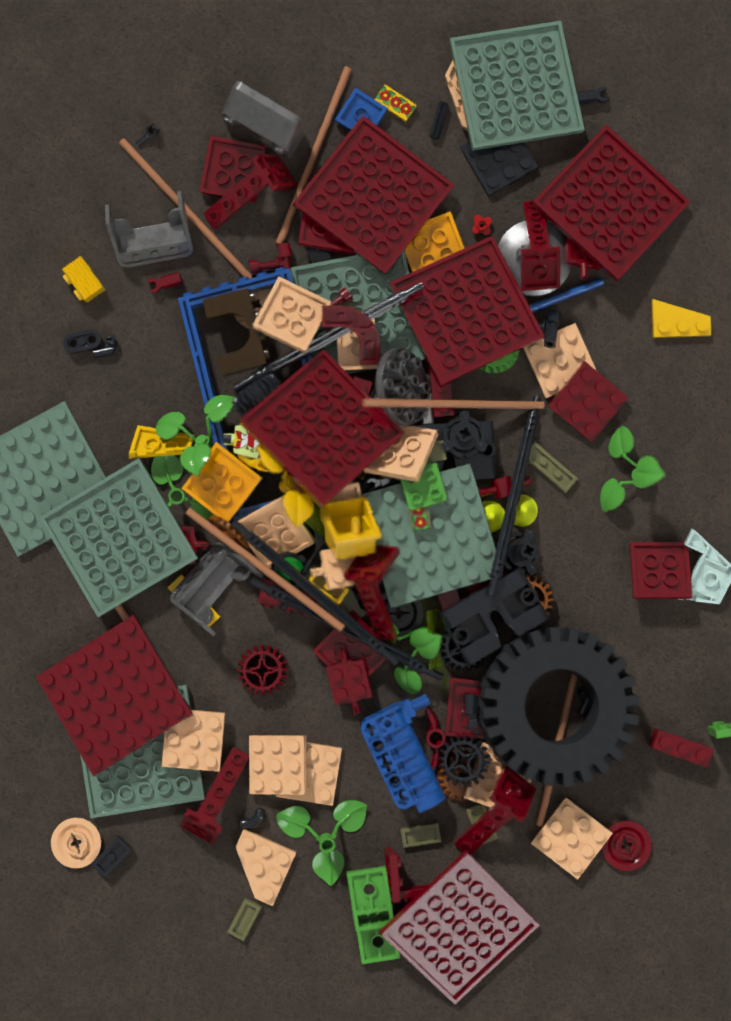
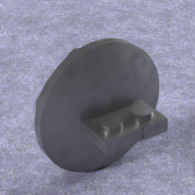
M525 221L511 227L498 244L520 289L521 249H529ZM546 222L550 247L560 246L561 286L568 277L572 265L564 264V234L555 225ZM556 289L522 291L525 296L536 297L549 294Z
M395 348L387 351L381 358L375 374L372 399L418 400L417 394H420L421 399L426 400L431 387L427 381L421 359L405 348ZM380 407L389 419L401 426L417 423L422 418L424 412L428 410V408Z

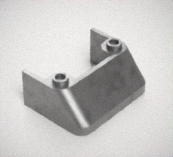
M239 81L235 82L222 112L224 122L231 126L240 123L269 140L274 146L273 150L280 155L285 153L286 159L290 160L305 135L303 120Z
M181 191L177 192L179 208L172 209L168 214L169 222L132 229L130 222L126 219L119 218L113 220L109 204L105 205L106 226L120 266L129 268L188 257L192 254V238Z
M217 542L208 549L172 592L170 601L214 636L216 633L207 626L213 619V611L210 609L212 604L233 579L236 581L246 580L251 572L259 578H262L263 575L245 558L221 542Z

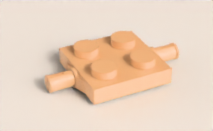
M331 549L320 552L321 568L310 569L311 577L323 575L328 590L355 585L354 581H346L343 574L356 556L347 559H336Z

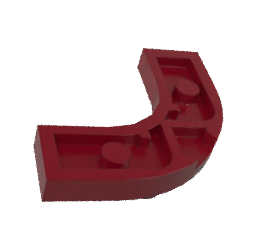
M322 305V327L349 328L359 338V363L379 364L380 340L373 321L365 313L353 307Z

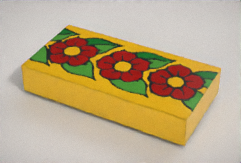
M387 85L383 86L375 98L377 102L388 108L387 111L404 122H407L416 108V104Z

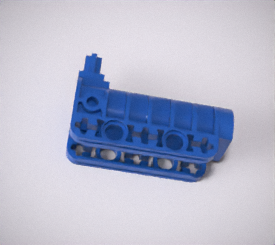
M426 694L411 701L407 698L366 716L361 722L362 734L396 806L400 809H407L416 805L419 813L436 806L446 798L411 724V718L416 716L415 711L431 704ZM368 723L373 726L374 735L372 736L370 729L366 727ZM381 741L383 745L377 748L373 746V743ZM384 753L386 754V755H385L386 760L389 761V763H390V768H391L390 770H387L388 767H387L386 763H385V762L383 763V760H382V759H383V756H382V754H384ZM396 776L399 778V781L394 783L390 781V778ZM401 788L403 796L406 797V799L404 800L399 796V790Z

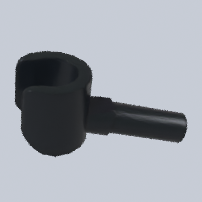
M155 123L146 127V133L136 143L139 147L150 136L159 134L160 129L152 131V126Z

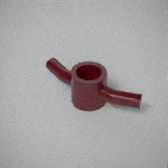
M506 476L492 480L493 486L478 490L480 497L495 494L496 499L509 496L512 484L511 477ZM530 476L524 478L523 486L532 484Z
M430 707L424 710L431 727L426 733V740L433 747L434 752L431 766L438 768L440 761L438 757H441L440 750L441 746L445 743L446 737L444 731L438 727L437 718ZM433 732L441 733L442 735L441 740H438L437 743L431 742L430 735Z

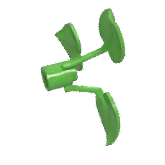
M218 395L206 403L204 412L208 415L206 417L208 436L199 435L195 438L182 426L186 418L180 412L168 413L157 422L156 433L160 438L169 440L174 438L179 433V430H182L195 442L194 447L185 448L180 456L183 467L193 475H200L202 468L211 456V448L214 444L212 442L213 436L210 420L214 423L223 420L234 407L232 404L234 396Z
M625 426L619 427L613 434L609 443V453L614 458L623 456L636 469L633 470L631 475L633 481H621L618 483L616 479L612 478L603 485L600 502L604 512L614 510L622 504L625 498L623 485L633 484L639 488H645L653 485L665 476L655 458L645 456L638 463H635L626 455V453L631 452L633 449L634 438L631 431Z
M176 456L154 457L151 466V475L154 481L160 485L168 482L172 489L168 495L170 501L167 504L168 507L172 504L179 505L186 501L191 503V509L207 521L211 516H214L211 511L193 497V500L184 497V492L173 485L172 481L178 480L183 473V465Z
M394 625L397 633L396 640L410 637V644L416 648L411 656L415 657L417 652H419L422 657L432 659L437 655L441 644V635L431 634L427 627L420 626L417 630L398 636L399 630ZM384 640L389 645L395 643V641ZM406 665L404 668L398 666L395 669V679L403 690L411 694H416L421 690L422 681L415 671L409 670V667Z
M348 800L338 804L333 812L334 819L338 821L333 833H324L321 836H318L307 825L310 821V815L302 806L288 807L277 813L276 819L279 827L288 836L294 838L302 837L306 828L319 841L322 852L315 855L312 867L320 878L332 886L341 875L344 867L342 853L339 850H334V838L336 837L337 830L340 825L347 832H354L360 829L365 821L367 805L357 800Z

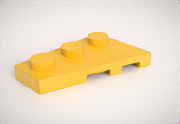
M651 300L653 338L711 336V316L658 300Z
M138 425L129 451V459L181 455L185 448L193 445L194 441L186 433L181 432L174 438L165 440L158 436L156 428Z

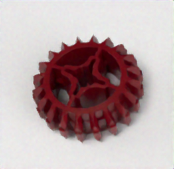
M264 644L260 645V650L254 645L253 653L248 648L246 652L249 656L242 654L241 658L245 661H238V665L243 666V668L237 669L238 673L243 672V675H240L238 680L245 679V682L241 685L244 687L249 684L248 692L255 688L254 695H257L259 690H261L262 696H265V690H268V693L272 695L273 687L276 691L280 690L277 685L278 683L284 686L285 682L281 678H288L287 674H283V671H289V667H283L288 661L280 660L284 656L283 653L279 656L276 655L279 650L278 648H275L273 652L270 651L272 648L270 644L267 650H264ZM265 654L271 656L278 666L268 665ZM260 655L257 666L247 667L252 657ZM262 660L263 665H265V668L267 667L268 669H272L266 671L264 676L261 675V672H258L257 670L261 667ZM279 672L277 679L273 683L266 685L267 675ZM248 673L258 675L260 685L254 683L249 678Z

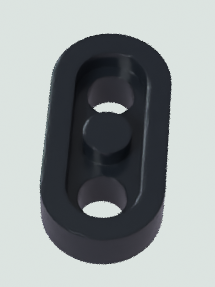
M93 329L68 334L63 340L64 348L70 353L97 349L102 344L101 334ZM91 337L96 338V341L94 343H90L89 340ZM72 341H77L76 347H71Z

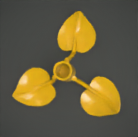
M260 444L256 446L261 461L267 470L272 473H279L284 470ZM284 470V474L281 476L283 480L279 483L280 490L285 493L283 506L289 520L297 528L313 514L314 504L307 494H299V490H296L295 480L290 475L287 476V472Z

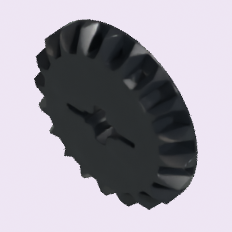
M386 592L381 595L388 613L396 611L397 608L404 612H410L409 614L401 615L400 619H397L396 615L389 614L392 623L399 630L398 636L417 630L420 627L424 615L420 600L391 608Z

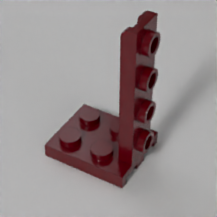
M257 154L253 157L252 161L257 168L203 213L213 229H217L268 185L272 191L292 190L298 186L278 154Z
M533 200L523 202L529 249H521V291L560 288V246L550 247L545 216L531 204Z
M375 545V553L366 556H356L343 575L346 581H354L377 638L395 641L397 633L377 584L381 582L397 559L400 550L395 546Z
M235 747L232 748L198 812L187 809L179 826L180 828L212 845L214 844L223 828L215 823V820L249 759L248 754Z
M505 766L501 770L489 798L495 804L458 837L454 845L463 852L466 850L471 855L512 817L521 823L527 815L536 788L508 766Z
M392 847L384 848L385 866L392 902H400V899L403 902L412 901L429 884L403 887L402 876H399L398 868H401V858Z

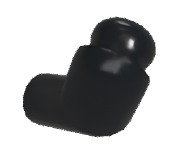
M258 808L255 810V815L252 818L240 819V828L259 827L266 819L265 810Z

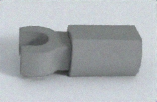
M428 393L426 400H431V393ZM417 394V399L423 400L421 399L420 394ZM428 408L420 419L421 425L434 424L432 408Z

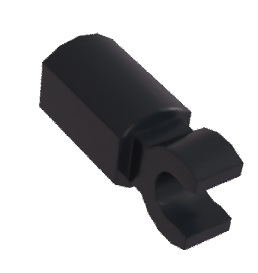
M600 87L597 91L586 90L577 92L579 105L595 103V101L599 103L607 102L608 97L603 98L600 96V93L606 92L607 87Z
M378 475L377 478L371 476L365 478L367 483L373 482L371 487L366 488L368 492L376 491L379 487L382 489L400 484V479Z
M465 694V711L468 714V727L477 728V694Z

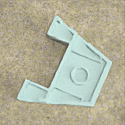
M691 529L684 545L702 554L691 573L692 598L685 600L720 604L731 583V564L700 534Z

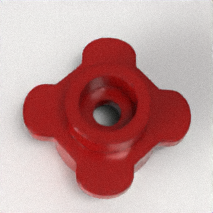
M476 215L473 219L475 223L472 232L474 234H484L485 236L489 235L492 219Z

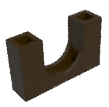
M248 288L203 299L206 316L210 321L237 315L243 317L249 325L250 336L243 348L235 352L216 356L220 373L224 377L264 367L269 364L268 360H271L268 348L265 349L263 341H266L265 334L252 328L259 311H255L254 304L257 303L255 294Z

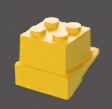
M366 496L329 501L323 508L320 507V519L324 524L325 541L336 559H347L353 556H366L375 553V540L382 539V535Z

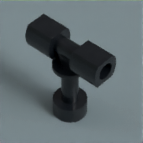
M550 310L548 321L544 320L543 324H539L545 335L544 347H556V329L559 328L561 321V311Z

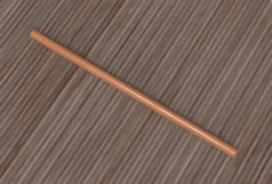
M347 66L344 67L276 240L277 244L284 243L297 210L293 203L307 185L352 70Z
M123 138L119 144L179 207L178 195L128 141ZM185 204L187 216L243 277L252 279L253 276H251L248 270Z
M363 399L364 407L544 409L545 406L544 402Z
M189 508L186 511V515L341 632L345 626L193 509Z
M572 673L555 741L564 739L578 679ZM545 785L536 821L537 826L543 827L552 786Z

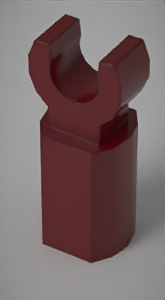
M179 272L162 276L158 280L155 278L147 280L149 284L156 283V287L150 290L153 294L158 293L161 288L168 289L182 285Z

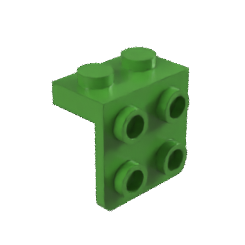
M426 463L419 482L400 479L408 507L412 511L444 502L447 499L437 463Z

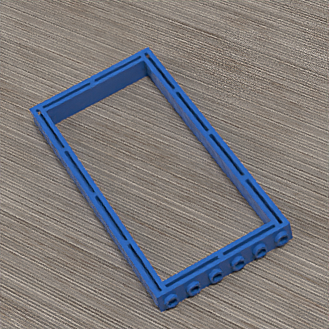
M286 267L277 268L274 273L262 272L257 274L256 278L249 279V277H243L238 279L237 283H221L218 288L206 287L201 289L200 293L187 292L183 294V297L178 298L205 405L211 398L216 396L194 308L204 306L203 299L248 288L251 292H257L272 288L278 277L295 284L290 269H286ZM312 353L301 359L303 366L313 358ZM210 420L214 444L218 442L230 452L229 445H224L223 443L224 434L226 433L223 420L216 423ZM272 501L246 508L243 504L233 519L239 521Z

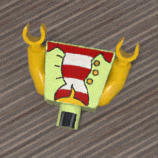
M241 424L235 426V434H224V445H234V453L238 454L239 460L249 467L257 468L260 471H268L264 468L256 448L259 443Z

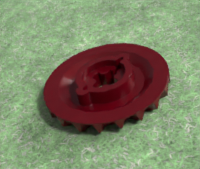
M628 820L618 821L611 825L608 829L613 834L602 847V853L606 861L621 871H632L640 868L646 863L652 850L651 838L646 829L640 824ZM623 835L625 840L628 843H631V845L629 846L630 856L625 848H621V846L624 844Z

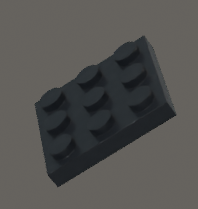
M470 141L460 146L488 197L538 169L537 163L524 142L473 151Z

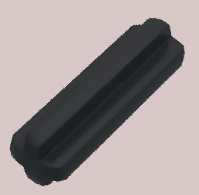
M440 101L429 135L430 138L439 139L449 107V104Z

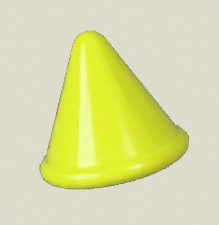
M521 494L514 525L525 527L536 519L538 507L530 496Z
M495 501L482 502L490 532L498 531L502 527L505 514L504 508Z

